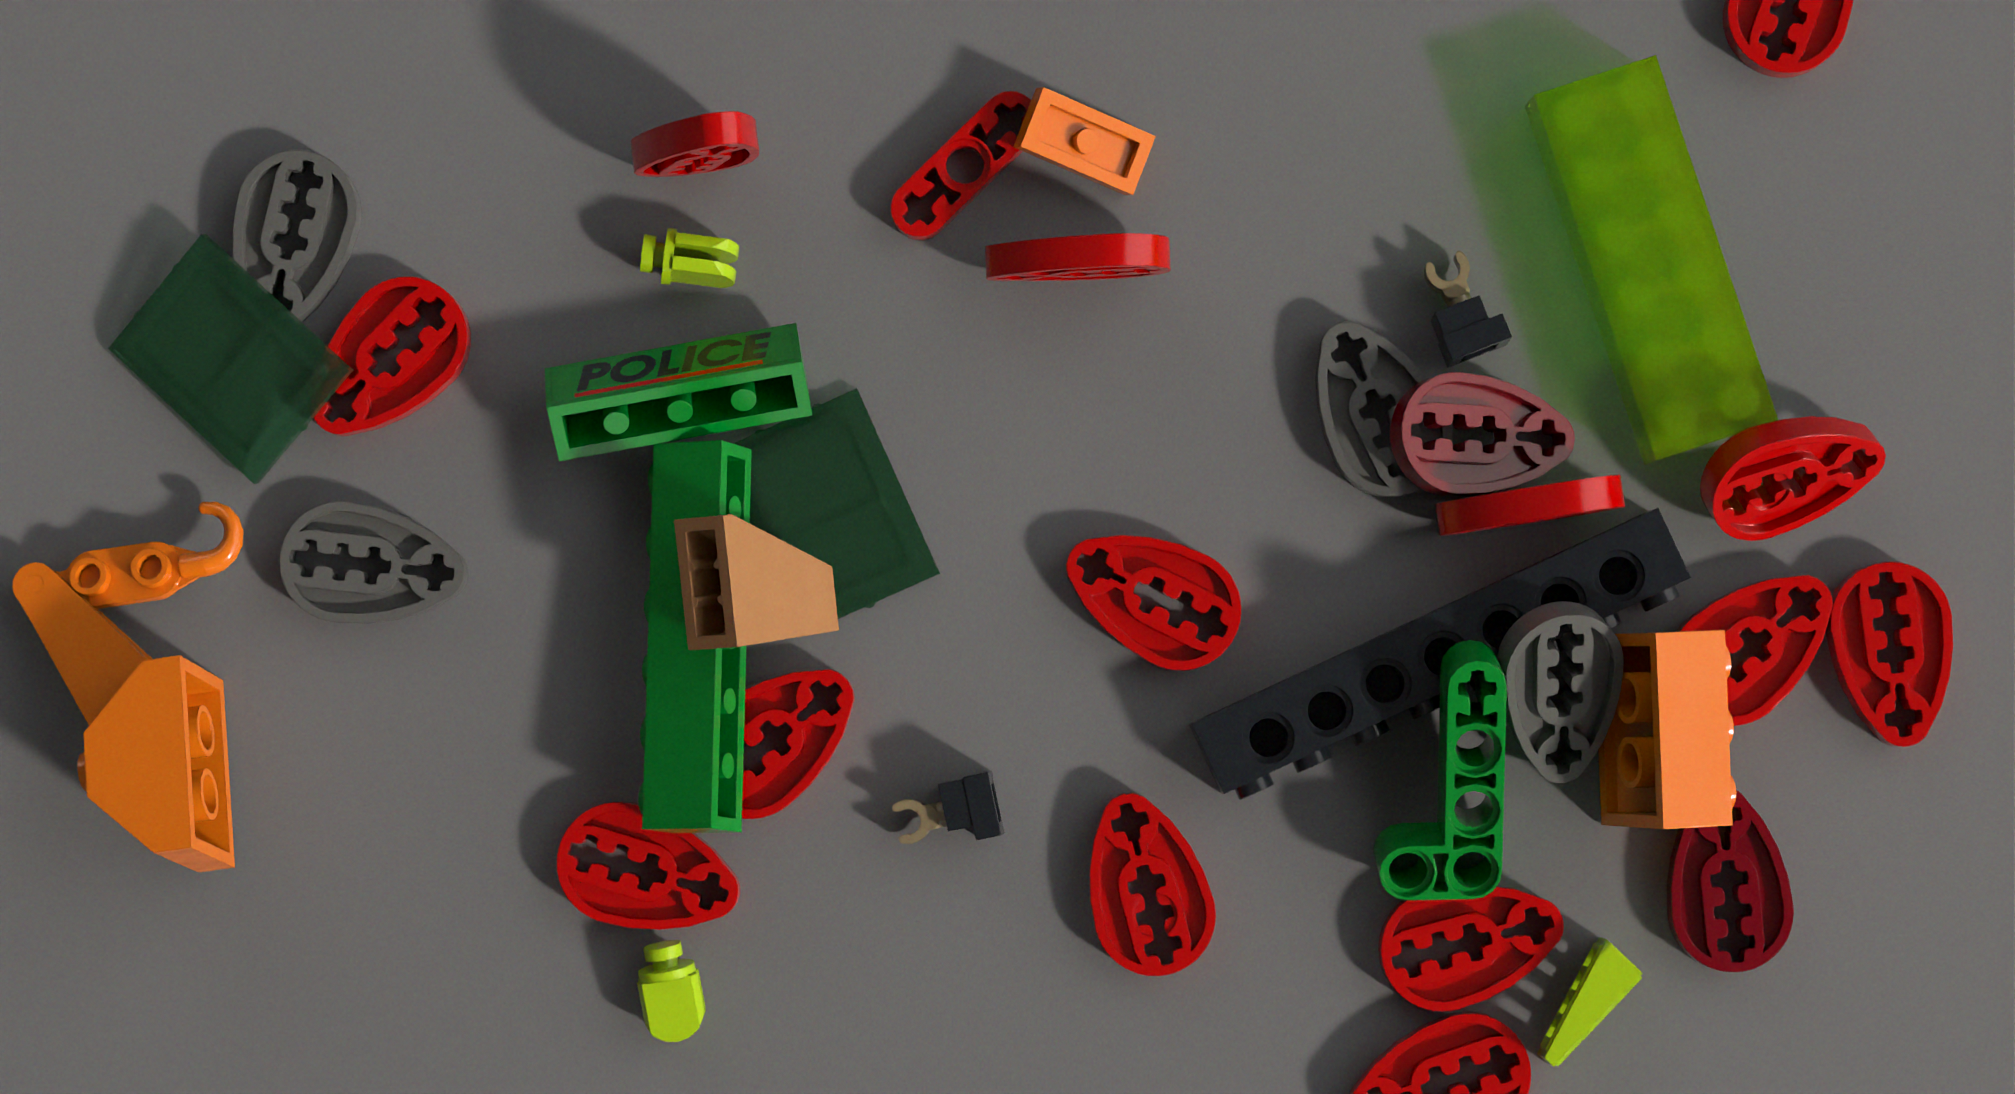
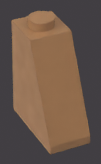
M732 514L674 520L688 650L741 647L839 631L832 566Z

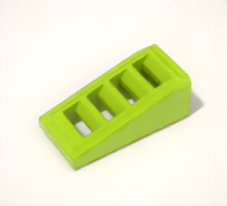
M1599 937L1597 942L1592 945L1540 1044L1537 1054L1553 1067L1555 1065L1559 1066L1642 979L1641 975L1643 973L1607 939Z

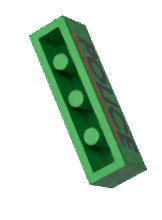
M796 323L545 368L546 409L559 462L812 416L806 370Z

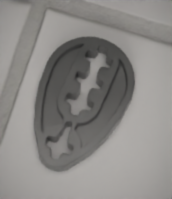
M287 150L267 157L250 171L243 181L238 194L233 222V259L237 285L252 322L270 333L285 334L295 330L321 306L345 269L360 230L362 207L353 181L338 165L318 153L306 150ZM307 165H314L313 172L323 180V184L320 189L311 188L307 192L306 204L315 210L313 220L302 219L298 229L299 235L308 241V245L305 251L295 250L291 259H285V250L276 245V239L279 234L289 235L293 226L292 219L283 214L285 205L297 204L300 197V189L291 183L293 173L304 174ZM286 272L283 295L293 302V307L290 313L280 312L276 321H270V311L261 307V301L264 296L272 297L276 294L282 275Z
M1342 322L1330 328L1323 336L1319 345L1315 376L1318 414L1323 436L1334 464L1341 475L1352 486L1366 494L1382 498H1396L1412 494L1421 488L1412 482L1408 483L1403 475L1392 478L1387 467L1395 461L1393 452L1388 446L1378 449L1373 438L1381 433L1380 425L1375 418H1369L1364 421L1360 416L1359 410L1367 404L1364 395L1367 392L1373 391L1378 399L1388 396L1392 401L1393 407L1385 415L1391 426L1394 410L1402 396L1412 386L1427 378L1412 360L1389 340L1357 322ZM1345 334L1349 342L1361 340L1364 344L1365 350L1357 356L1359 368L1364 376V382L1358 379L1354 369H1351L1346 361L1335 363L1332 359L1331 353L1339 347L1336 337ZM1422 420L1421 423L1414 424L1411 427L1412 436L1421 438L1423 445L1424 442L1439 438H1447L1452 441L1451 425L1431 429L1425 427Z
M347 501L324 503L305 512L287 532L280 552L281 577L292 600L308 614L318 619L336 623L371 624L395 621L421 614L458 596L465 588L468 580V567L463 556L436 533L411 519L384 509ZM310 541H317V551L327 555L339 554L341 545L348 544L349 555L362 559L370 558L373 548H380L381 559L390 561L391 569L389 574H379L376 584H369L368 573L360 570H348L345 574V580L339 581L337 580V570L325 566L315 567L313 577H306L305 566L296 564L295 556L297 551H307ZM436 555H444V565L454 569L453 581H442L440 591H432L431 580L418 575L407 574L405 571L406 567L410 565L420 567L423 565H433Z
M1553 602L1532 609L1511 626L1500 644L1497 659L1504 674L1507 687L1506 721L1516 742L1546 780L1554 783H1565L1576 779L1584 772L1606 737L1621 693L1624 655L1617 636L1594 610L1574 602ZM1567 624L1572 632L1563 634L1561 646L1572 661L1562 663L1561 676L1571 690L1562 692L1560 702L1553 703L1548 696L1558 693L1559 682L1549 667L1558 665L1559 652L1549 638L1558 636L1560 626ZM1561 733L1570 747L1561 749L1559 758L1552 760L1548 754L1557 750Z

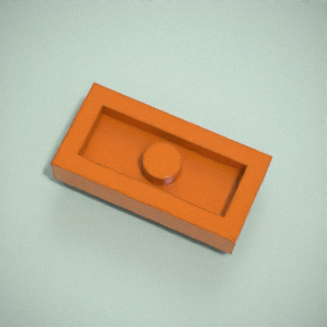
M1045 87L1035 89L1013 147L1118 193L1133 195L1156 136Z

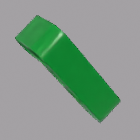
M1473 640L1458 642L1449 648L1442 658L1440 667L1437 822L1390 825L1381 831L1374 843L1373 853L1381 884L1387 893L1397 899H1476L1494 891L1501 879L1507 687L1496 655L1490 647L1482 642ZM1476 670L1482 671V674L1477 675L1475 680V695L1478 703L1470 701L1464 685L1465 682L1470 681L1471 671ZM1480 730L1487 733L1483 743L1475 748L1466 749L1457 745L1459 738L1468 731ZM1477 791L1485 794L1481 804L1474 808L1464 809L1455 805L1460 796L1467 792ZM1477 852L1484 855L1481 862L1472 868L1464 869L1454 865L1457 859L1465 853ZM1413 853L1420 856L1418 862L1409 869L1400 870L1390 866L1393 859L1400 854Z

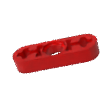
M1005 91L993 96L896 191L891 202V214L893 222L900 233L913 240H927L935 237L1023 152L1013 147L1017 135L1012 131H1008L995 143V148L1005 153L998 160H994L988 146L980 139L971 136V134L977 128H981L985 137L988 138L999 125V118L996 114L997 110L1003 107L1011 113L1019 107L1027 113L1031 102L1030 98L1015 91ZM963 148L976 151L984 162L981 176L974 182L967 184L953 180L946 169L950 155L956 150ZM932 172H936L942 185L949 192L960 197L950 205L943 194L931 207V213L935 218L932 223L927 225L919 219L910 225L905 221L909 213L905 201L912 195L919 201L925 199L935 189V184L925 179Z

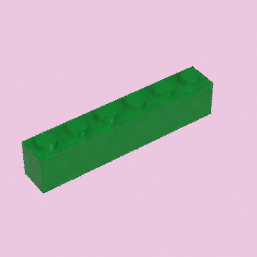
M723 440L654 444L653 463L648 471V487L652 495L651 526L646 535V550L650 558L649 590L644 599V613L648 622V648L642 663V677L646 685V716L640 728V741L644 750V781L638 793V805L643 815L642 829L669 833L742 832L747 646L688 650L674 520L728 514H732L750 523L752 449Z

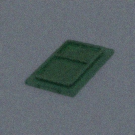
M207 234L199 236L181 260L173 266L172 271L141 309L135 312L133 319L108 348L253 484L261 482L300 433L307 429L310 421L353 371L348 364Z
M857 388L823 404H814L811 408L812 416L782 421L764 430L758 429L753 435L733 443L752 449L750 523L832 566L838 619L863 608H872L876 602L940 574Z

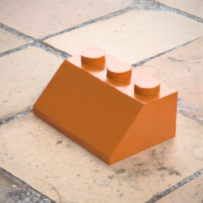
M1725 630L1615 634L1623 650L1624 668L1621 693L1615 715L1606 737L1598 750L1601 825L1651 829L1732 826V808L1736 801V785L1731 776L1730 742L1733 738L1734 724L1732 716L1728 711L1727 678L1731 671V657L1725 644Z

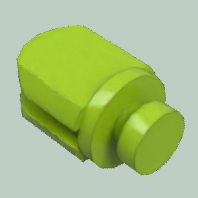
M675 228L667 229L665 243L657 242V236L644 234L640 272L653 273L654 267L662 268L661 284L664 285L678 282L717 288L731 287L735 284L736 270L728 264L738 260L739 245L730 239L679 233Z
M666 940L649 944L643 948L645 961L652 962V965H648L638 971L639 979L637 982L645 1026L650 1034L657 1039L665 1042H679L689 1038L699 1029L706 1011L699 970L695 968L694 960L677 959V957L683 954L680 940Z

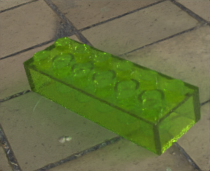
M1654 55L1534 94L1525 105V109L1644 465L1732 437L1756 425L1777 421L1778 417L1657 56Z

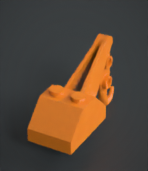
M201 502L198 506L201 514L217 517L224 527L222 541L212 550L195 552L157 541L91 550L78 555L64 571H55L39 562L26 564L18 570L12 584L15 597L29 617L89 725L83 733L84 753H80L77 761L79 781L83 790L87 791V797L153 853L196 872L235 868L224 682L219 677L181 655L153 659L99 609L163 600L200 577L211 576L228 568L236 560L243 546L244 531L237 514L229 506L219 502Z

